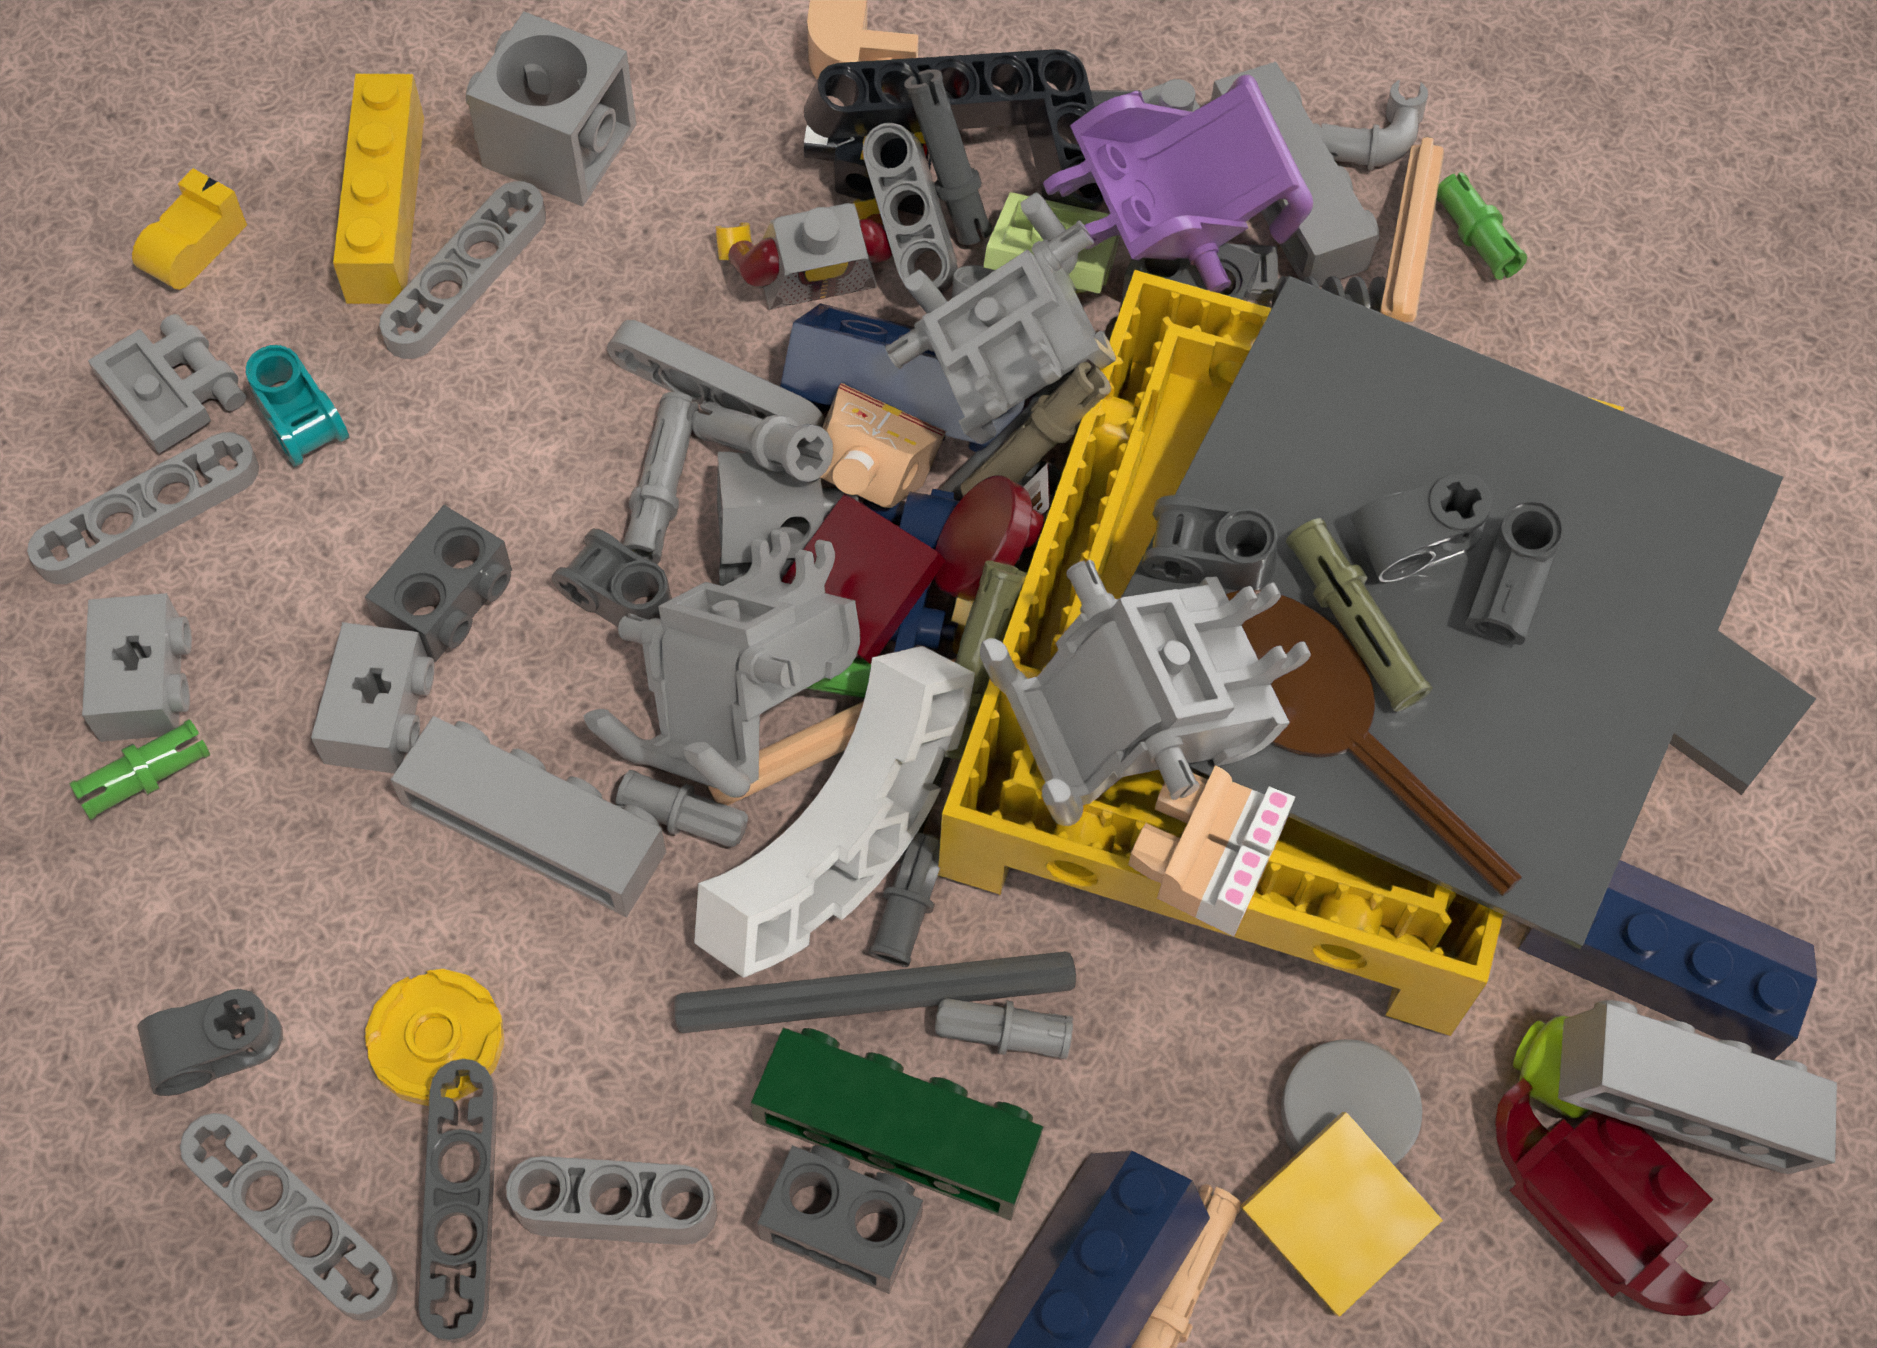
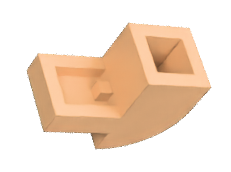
M810 0L807 18L808 55L810 68L816 79H818L821 71L828 65L836 63L918 58V35L867 30V0Z

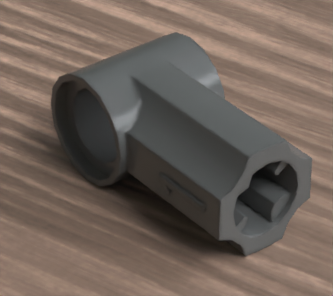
M1527 499L1511 506L1504 515L1465 622V626L1477 632L1479 637L1502 645L1506 643L1522 645L1524 643L1554 557L1564 539L1565 525L1563 518L1554 506L1543 500ZM1520 531L1530 532L1541 540L1543 548L1535 550L1526 549L1518 545L1513 539L1512 534Z

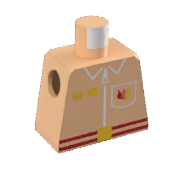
M841 383L822 427L828 432L832 440L833 457L827 471L819 478L835 484L840 491L846 494L858 495L882 507L892 508L905 499L910 491L915 492L923 486L946 431Z

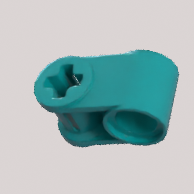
M269 345L258 349L250 356L245 370L248 382L261 413L267 420L280 447L294 467L304 463V455L334 439L343 442L350 438L348 430L327 394L319 389L294 351L282 345ZM288 381L284 385L271 387L277 382Z

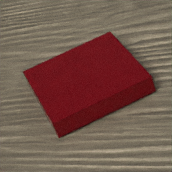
M844 493L803 550L813 553L815 564L817 559L815 551L816 541L824 540L832 543L835 561L824 585L825 593L855 601L860 628V645L857 656L871 664L872 658L880 654L946 560L936 550ZM796 562L793 563L781 582L792 584L796 576Z

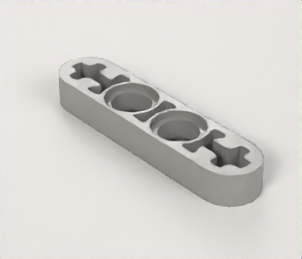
M513 181L498 188L387 306L380 317L379 326L385 345L394 356L402 359H415L431 351L541 231L546 223V211L539 189L533 184L524 181ZM525 205H528L529 212L519 211ZM510 207L518 210L511 217L508 212ZM506 226L508 228L509 234H507L504 230ZM480 241H490L499 247L496 253L485 259H476L467 254L469 248ZM445 280H453L462 285L459 293L448 299H439L430 294L436 284ZM419 304H422L425 308V310L422 313ZM418 322L420 331L416 334L407 330L399 336L397 328L401 325L411 328Z
M635 320L624 321L607 345L609 356L622 369L671 392L687 394L693 398L692 402L697 401L699 405L713 402L722 407L761 419L776 414L790 417L798 425L811 424L822 428L825 422L820 410L805 398Z
M222 432L211 436L53 520L37 530L29 540L27 552L30 561L39 575L45 581L53 584H68L96 571L240 493L253 484L258 476L259 463L250 442L244 436L234 432ZM228 455L238 464L237 467L229 471L219 462L221 458ZM198 469H201L204 477L209 482L203 487L194 472ZM182 482L190 486L187 496L178 503L163 504L157 501L161 489L168 484ZM127 512L134 516L131 526L122 533L108 535L101 531L102 524L112 514ZM88 529L96 543L91 547L88 546L81 535V532ZM63 545L67 549L69 557L58 562L51 550Z
M218 1113L201 1116L188 1126L183 1133L180 1144L181 1157L187 1167L346 1316L362 1321L378 1318L389 1310L396 1299L398 1282L396 1273L386 1259L233 1118L226 1114ZM230 1133L231 1135L226 1139L225 1145L244 1165L233 1175L228 1168L213 1156H210L201 1163L207 1155L205 1148L202 1146L206 1138L212 1135L216 1139L222 1140ZM252 1154H256V1155H257L256 1158L250 1160V1157L252 1156ZM267 1175L276 1176L281 1179L283 1193L277 1205L270 1210L262 1212L253 1211L247 1207L246 1193L252 1182L259 1177ZM231 1180L228 1187H223L225 1182ZM316 1220L325 1221L330 1224L333 1236L331 1244L325 1252L312 1258L302 1257L297 1254L294 1242L296 1234L301 1227ZM350 1244L356 1246L354 1250L345 1254ZM343 1256L355 1269L365 1276L371 1274L375 1269L379 1270L373 1279L375 1286L379 1290L370 1300L360 1294L351 1301L347 1300L353 1288L334 1268ZM331 1269L326 1280L320 1278L321 1274Z

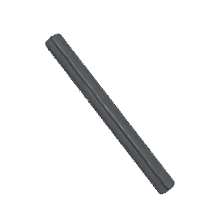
M1064 951L680 993L676 996L674 1002L675 1021L679 1032L691 1033L936 1006L940 1004L941 1000L946 998L972 1002L1071 991L1076 985V968L1071 954Z

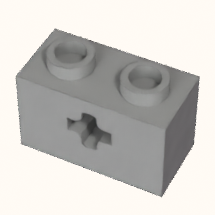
M167 593L88 600L82 716L100 742L160 737L179 726V712H187L189 710V684L186 675L181 673V655L190 654L191 629L188 618L178 615Z
M342 622L311 736L323 764L387 773L396 772L404 759L405 753H409L419 738L420 718L418 715H415L419 696L429 695L434 680V660L431 657H427L419 632Z

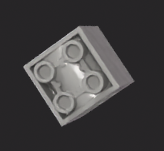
M524 11L512 29L502 33L496 44L494 55L482 72H476L472 76L466 90V103L469 105L474 127V138L478 144L482 166L514 180L533 184L539 190L582 207L637 125L627 51Z

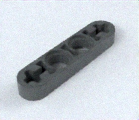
M468 1059L450 1061L441 1067L433 1077L429 1096L419 1314L421 1322L429 1333L442 1341L452 1343L466 1341L476 1335L485 1324L489 1310L498 1095L496 1083L486 1068L478 1062ZM468 1075L476 1088L483 1089L481 1097H474L469 1100L467 1120L471 1126L483 1123L482 1133L478 1134L464 1129L442 1133L444 1123L458 1126V1106L453 1099L445 1097L447 1089L458 1088L460 1077ZM455 1145H471L478 1150L481 1160L479 1170L475 1176L462 1183H454L445 1179L441 1170V1163L445 1153ZM452 1216H468L477 1227L476 1242L464 1254L453 1256L444 1253L438 1245L437 1236L439 1228L444 1221ZM437 1265L456 1270L476 1265V1277L474 1279L460 1275V1296L465 1301L473 1302L472 1314L460 1316L458 1328L448 1329L447 1319L435 1314L436 1303H443L449 1299L451 1280L446 1275L435 1278V1268Z

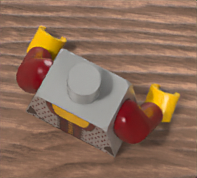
M876 198L866 201L857 199L853 201V204L846 203L826 208L817 207L810 211L777 217L770 221L763 239L755 246L751 241L749 223L742 222L736 227L715 226L719 260H730L747 284L753 287H763L769 310L877 288L871 262L882 263L893 255Z

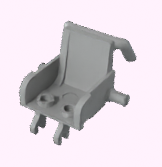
M1037 192L1021 202L1022 212L1043 239V241L1033 244V254L1029 250L1024 251L949 301L944 298L931 279L922 270H917L904 279V284L926 314L922 316L923 319L914 324L915 328L885 346L886 351L889 353V358L899 369L926 350H934L965 416L959 420V423L964 433L979 444H984L995 437L996 429L992 421L993 419L1000 417L1007 410L1048 384L1054 383L1080 363L1089 359L1098 368L1103 369L1116 360L1114 351L1103 331L1096 333L1075 293L1076 287L1069 276L1077 263L1078 252L1094 244L1093 239L1080 220L1066 230L1046 201Z
M774 529L771 532V542L773 544L771 553L767 541L754 539L751 544V568L747 573L744 572L734 576V581L724 586L704 582L659 605L660 619L653 618L648 620L634 614H628L629 618L627 616L622 617L618 626L620 637L625 641H632L643 645L649 691L655 694L661 734L651 740L642 739L606 709L592 710L583 715L588 728L620 756L632 763L650 765L719 789L730 797L739 798L744 796L749 791L750 784L759 779L760 714L825 677L832 679L841 674L852 664L857 655L860 645V628L855 601L825 593L824 585L835 561V552L831 542L824 540L816 541L815 551L817 559L815 564L812 552L802 549L798 550L795 555L796 576L792 584L781 582L780 573L790 552V539L786 531Z
M1088 560L1086 563L1085 561L1078 562L1067 570V577L1070 579L1082 604L1080 607L1081 614L1056 642L1059 649L1038 677L1027 679L1015 667L1006 646L1001 641L989 638L981 644L980 657L993 684L1007 696L1044 778L1043 800L1053 820L1062 826L1076 824L1082 816L1083 805L1093 802L1122 777L1159 770L1170 792L1171 799L1177 800L1179 796L1184 798L1191 795L1200 787L1189 767V763L1213 759L1216 766L1230 764L1250 757L1267 747L1290 724L1271 683L1275 679L1303 665L1311 656L1306 643L1299 642L1287 654H1285L1282 646H1276L1258 660L1241 626L1246 620L1272 607L1279 600L1281 594L1275 583L1267 584L1257 595L1251 586L1245 587L1230 601L1217 577H1206L1197 587L1172 589L1115 599L1113 594L1106 592L1092 560Z

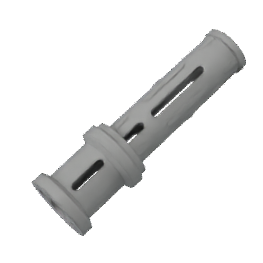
M713 402L702 403L699 406L704 412L711 413L710 415H705L698 411H695L693 414L692 430L701 440L712 441L752 454L756 462L764 469L777 472L785 470L794 479L809 482L821 477L831 464L833 443L828 432L819 426L811 424L798 425L790 417L777 414L761 419L722 407Z

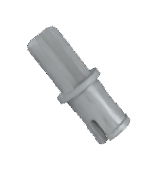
M629 770L626 773L617 792L616 806L622 809L627 804L637 806L651 814L659 823L668 826V833L674 835L683 830L719 844L734 847L742 840L748 822V815L744 811L694 794V786L685 784L682 788L657 781L634 770Z
M946 998L941 1000L938 1005L935 1031L940 1037L998 1046V1054L1005 1055L1008 1049L1038 1053L1066 1060L1072 1039L1073 1016L1047 1014L1015 1008L1014 1002L1009 1000L1005 1001L1004 1007Z

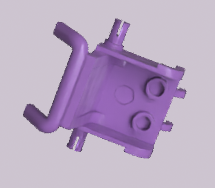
M1251 75L1239 76L1224 95L1193 112L1147 104L1144 102L1142 93L1138 91L1117 96L1099 104L1070 125L1086 160L1079 165L1053 174L1043 182L1048 195L1059 191L1062 197L1073 193L1086 184L1097 183L1111 214L1084 225L1094 244L1087 246L1086 249H1091L1108 238L1120 235L1131 258L1134 260H1140L1143 257L1165 260L1188 258L1190 264L1196 266L1206 289L1216 293L1225 290L1231 285V281L1228 279L1217 256L1219 252L1218 247L1248 229L1246 221L1278 199H1286L1288 204L1269 226L1272 237L1282 244L1293 235L1309 216L1313 208L1311 192L1302 178L1259 89L1257 81Z

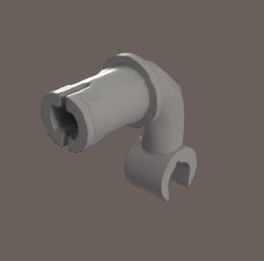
M1400 80L1392 85L1386 107V117L1391 124L1385 129H1379V125L1373 124L1372 129H1359L1322 123L1321 128L1326 137L1327 148L1334 160L1367 165V170L1373 171L1374 166L1388 165L1402 158L1416 141L1419 124L1424 116L1428 99V90L1424 84L1420 82L1418 96L1405 100V97L1398 91Z

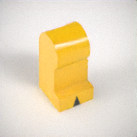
M194 168L178 183L182 194L159 217L160 220L158 222L149 224L142 230L135 241L132 251V260L137 268L170 287L179 290L186 288L247 226L235 191Z

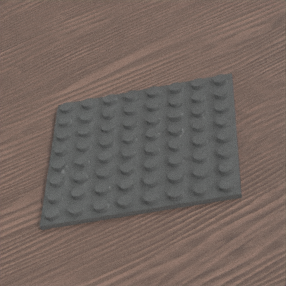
M1289 276L1175 495L1187 496L1207 503L1254 508L1268 515L1277 528V552L1275 571L1267 584L1275 583L1281 595L1306 605L1328 620L1344 635L1356 651V648L1329 607H1321L1313 595L1316 589L1315 584L1294 551L1286 544L1287 537L1306 522L1317 518H1322L1325 521L1328 531L1350 564L1360 565L1366 574L1367 581L1364 586L1397 633L1398 638L1425 680L1433 687L1432 691L1416 704L1405 710L1395 712L1386 694L1361 658L1370 677L1375 698L1374 717L1369 733L1522 876V879L1508 894L1506 893L1502 897L1349 751L1336 756L1312 757L1289 752L1270 743L1267 747L1250 757L1218 767L1229 773L1232 777V782L1262 794L1266 793L1268 787H1272L1295 796L1288 817L1577 949H1581L1784 477ZM1450 473H1469L1484 481L1490 489L1493 501L1490 515L1485 521L1483 536L1476 547L1466 553H1461L1426 566L1408 577L1392 582L1379 581L1351 518L1355 512L1381 496L1404 492L1442 478ZM1527 499L1543 500L1554 506L1561 514L1565 525L1564 539L1554 557L1526 639L1522 645L1512 643L1502 645L1479 637L1477 632L1465 626V622L1502 519L1508 509L1519 501ZM1452 508L1446 509L1445 513L1453 511ZM1465 515V516H1461V517H1462V519H1468V518H1469V515ZM1520 531L1512 534L1513 539L1518 545L1526 549L1535 550L1543 548L1541 540L1530 532ZM1155 534L1151 542L1149 543L1146 551L1152 548ZM1180 535L1177 537L1176 544L1179 543ZM1239 544L1230 549L1234 554L1241 557H1252L1261 552L1258 547L1251 544ZM1142 557L1122 597L1197 587L1199 584L1173 583L1155 578L1144 571ZM1327 564V566H1326L1327 569H1328L1329 572L1331 573L1332 577L1334 578V580L1336 581V583L1338 584V586L1342 589V591L1344 592L1345 596L1347 597V600L1349 601V603H1350L1351 606H1352V601L1350 600V598L1348 597V595H1347L1346 592L1344 591L1343 587L1340 586V584H1339L1338 581L1336 580L1335 576L1333 575L1332 570L1330 569V567H1329L1328 564ZM1267 584L1257 590H1262ZM1223 588L1225 594L1237 591L1234 589ZM1364 623L1365 628L1373 638L1374 642L1382 652L1383 656L1385 657L1389 665H1391V662L1388 659L1387 655L1377 642L1376 638L1374 637L1366 623ZM1213 759L1189 763L1192 773L1205 779H1209L1215 766Z

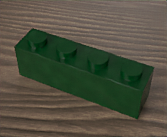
M782 1028L751 1100L754 1122L810 1144L831 1149L854 1161L1009 1221L1012 1220L1039 1148L1044 1126L1032 1122L1033 1116L1028 1111L1007 1102H995L993 1107L967 1097L968 1091L964 1087L945 1078L931 1077L929 1082L907 1075L903 1073L904 1067L900 1063L882 1054L868 1052L863 1058L839 1049L840 1043L835 1038L819 1030L803 1028L800 1034L787 1028Z

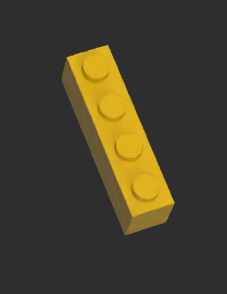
M355 73L333 265L346 304H390L408 283L424 114L413 74Z

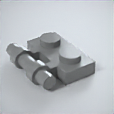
M177 314L170 315L162 321L160 330L166 337L155 344H152L142 330L139 329L88 360L95 375L158 453L163 452L211 422L205 407L201 404L207 399H218L228 411L240 408L246 400V395L237 385L238 376L225 361H217L208 350L209 341L196 326L187 325L180 315ZM179 363L189 364L195 373L182 380L172 367Z

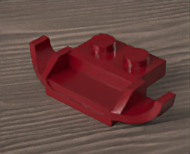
M1522 1078L1509 1089L1498 1104L1495 1119L1496 1140L1500 1155L1516 1183L1509 1191L1612 1298L1618 1292H1621L1648 1309L1677 1316L1702 1315L1713 1310L1731 1289L1721 1279L1715 1282H1704L1694 1278L1675 1261L1688 1247L1678 1235L1713 1201L1707 1192L1641 1126L1593 1111L1575 1129L1563 1119L1549 1132L1532 1111L1530 1093L1533 1087Z

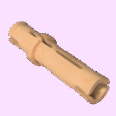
M1201 1185L1198 1193L1210 1219L1131 1348H1176L1178 1343H1185L1193 1328L1192 1324L1188 1322L1194 1306L1206 1284L1229 1229L1241 1209V1202L1229 1192L1216 1187L1212 1196L1213 1188L1211 1185Z

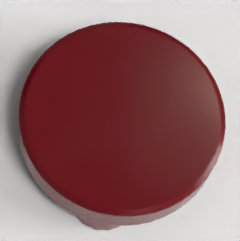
M995 475L976 484L959 501L946 521L936 546V551L946 560L934 577L936 584L941 590L966 601L975 600L986 561L1014 566L1023 549L1030 547L1036 542L1043 530L1044 516L1032 508L1030 495L1024 487L1005 476Z

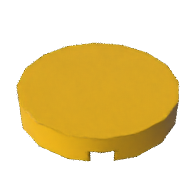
M447 969L428 970L425 975H418L412 979L408 976L393 984L375 1003L365 1028L368 1059L381 1084L401 1100L429 1106L431 1083L441 1067L450 1061L468 1059L484 1066L491 1075L497 1067L504 1047L503 1018L489 991L469 975ZM470 1076L460 1077L458 1088L447 1089L445 1097L451 1098L456 1102L479 1088L473 1085Z

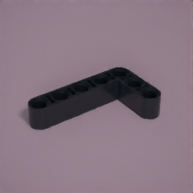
M1050 49L836 63L828 65L821 71L804 105V118L807 125L814 133L824 138L867 136L873 128L884 123L901 125L911 133L922 132L909 93L906 91L904 84L909 77L913 76L919 85L921 82L917 73L925 70H939L943 77L942 81L945 91L953 97H948L958 129L1026 125L1044 200L1096 211L1105 201L1097 183L1086 184L1079 188L1084 197L1078 195L1075 191L1065 197H1062L1059 191L1048 195L1043 186V182L1053 174L1079 165L1086 160L1070 125L1095 108L1083 63L1076 55L1067 50ZM1047 82L1053 84L1058 90L1052 88ZM993 85L1001 88L1006 94L999 92ZM883 92L895 96L899 102L888 99ZM827 96H833L839 99L844 104V106H838L832 103ZM1059 134L1067 137L1072 144L1066 142Z

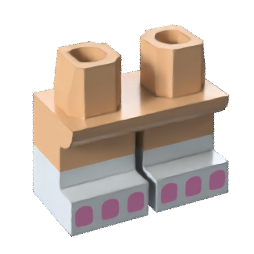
M1215 765L1209 779L1193 774L1200 787L1187 797L1180 798L1179 796L1177 800L1171 799L1170 792L1166 783H1164L1158 796L1155 810L1185 822L1187 826L1180 839L1146 823L1133 847L1128 865L1146 877L1161 883L1157 899L1234 937L1283 830L1295 796L1272 787H1268L1266 793L1262 794L1232 782V777L1229 773Z

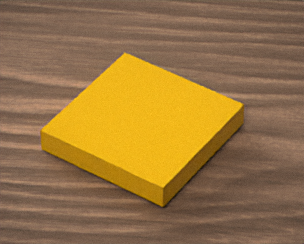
M1341 1112L1240 1205V1208L1338 1317L1348 1310L1443 1221L1347 1112Z

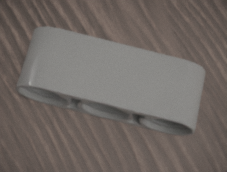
M895 123L880 124L873 128L866 136L863 145V156L898 274L904 283V279L915 272L914 266L918 257L926 251H935L941 258L942 269L940 275L932 282L943 293L952 286L954 272L958 269V265L923 146L919 139L903 126ZM893 138H902L907 144L906 159L896 168H885L880 156L882 147ZM909 195H920L925 206L923 217L914 225H902L897 212L900 202Z
M541 1156L529 1158L518 1164L510 1174L506 1185L507 1199L521 1226L530 1233L540 1236L687 1245L695 1244L706 1238L714 1228L718 1216L713 1187L707 1176L697 1168L686 1165ZM550 1183L560 1187L559 1198L553 1206L540 1211L525 1207L528 1194L536 1186ZM611 1188L626 1189L632 1194L629 1205L624 1211L616 1215H604L595 1210L597 1199L603 1192ZM690 1192L697 1194L703 1199L701 1209L689 1219L678 1220L671 1218L665 1213L667 1203L679 1193Z

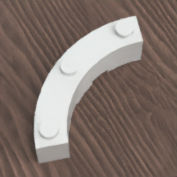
M923 646L873 657L863 707L854 732L832 775L816 798L780 837L760 853L722 875L698 883L694 943L744 978L769 968L809 945L810 933L832 915L843 920L877 887L896 864L919 831L935 803L941 788L933 784V781L941 766L945 752L957 749L960 743L970 706L975 673Z

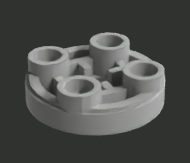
M1343 1039L1317 1046L1298 1061L1283 1089L1281 1117L1285 1129V1139L1287 1145L1296 1154L1341 1112L1349 1114L1394 1166L1409 1152L1420 1131L1422 1102L1412 1075L1394 1055L1372 1043Z

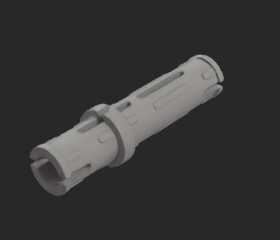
M680 392L665 393L660 399L657 420L645 459L642 478L639 486L632 490L629 499V508L632 510L623 545L656 564L661 561L664 538L669 522L676 517L678 512L679 499L676 497L677 487L690 442L692 417L694 412L699 409L697 401L692 402L693 398Z

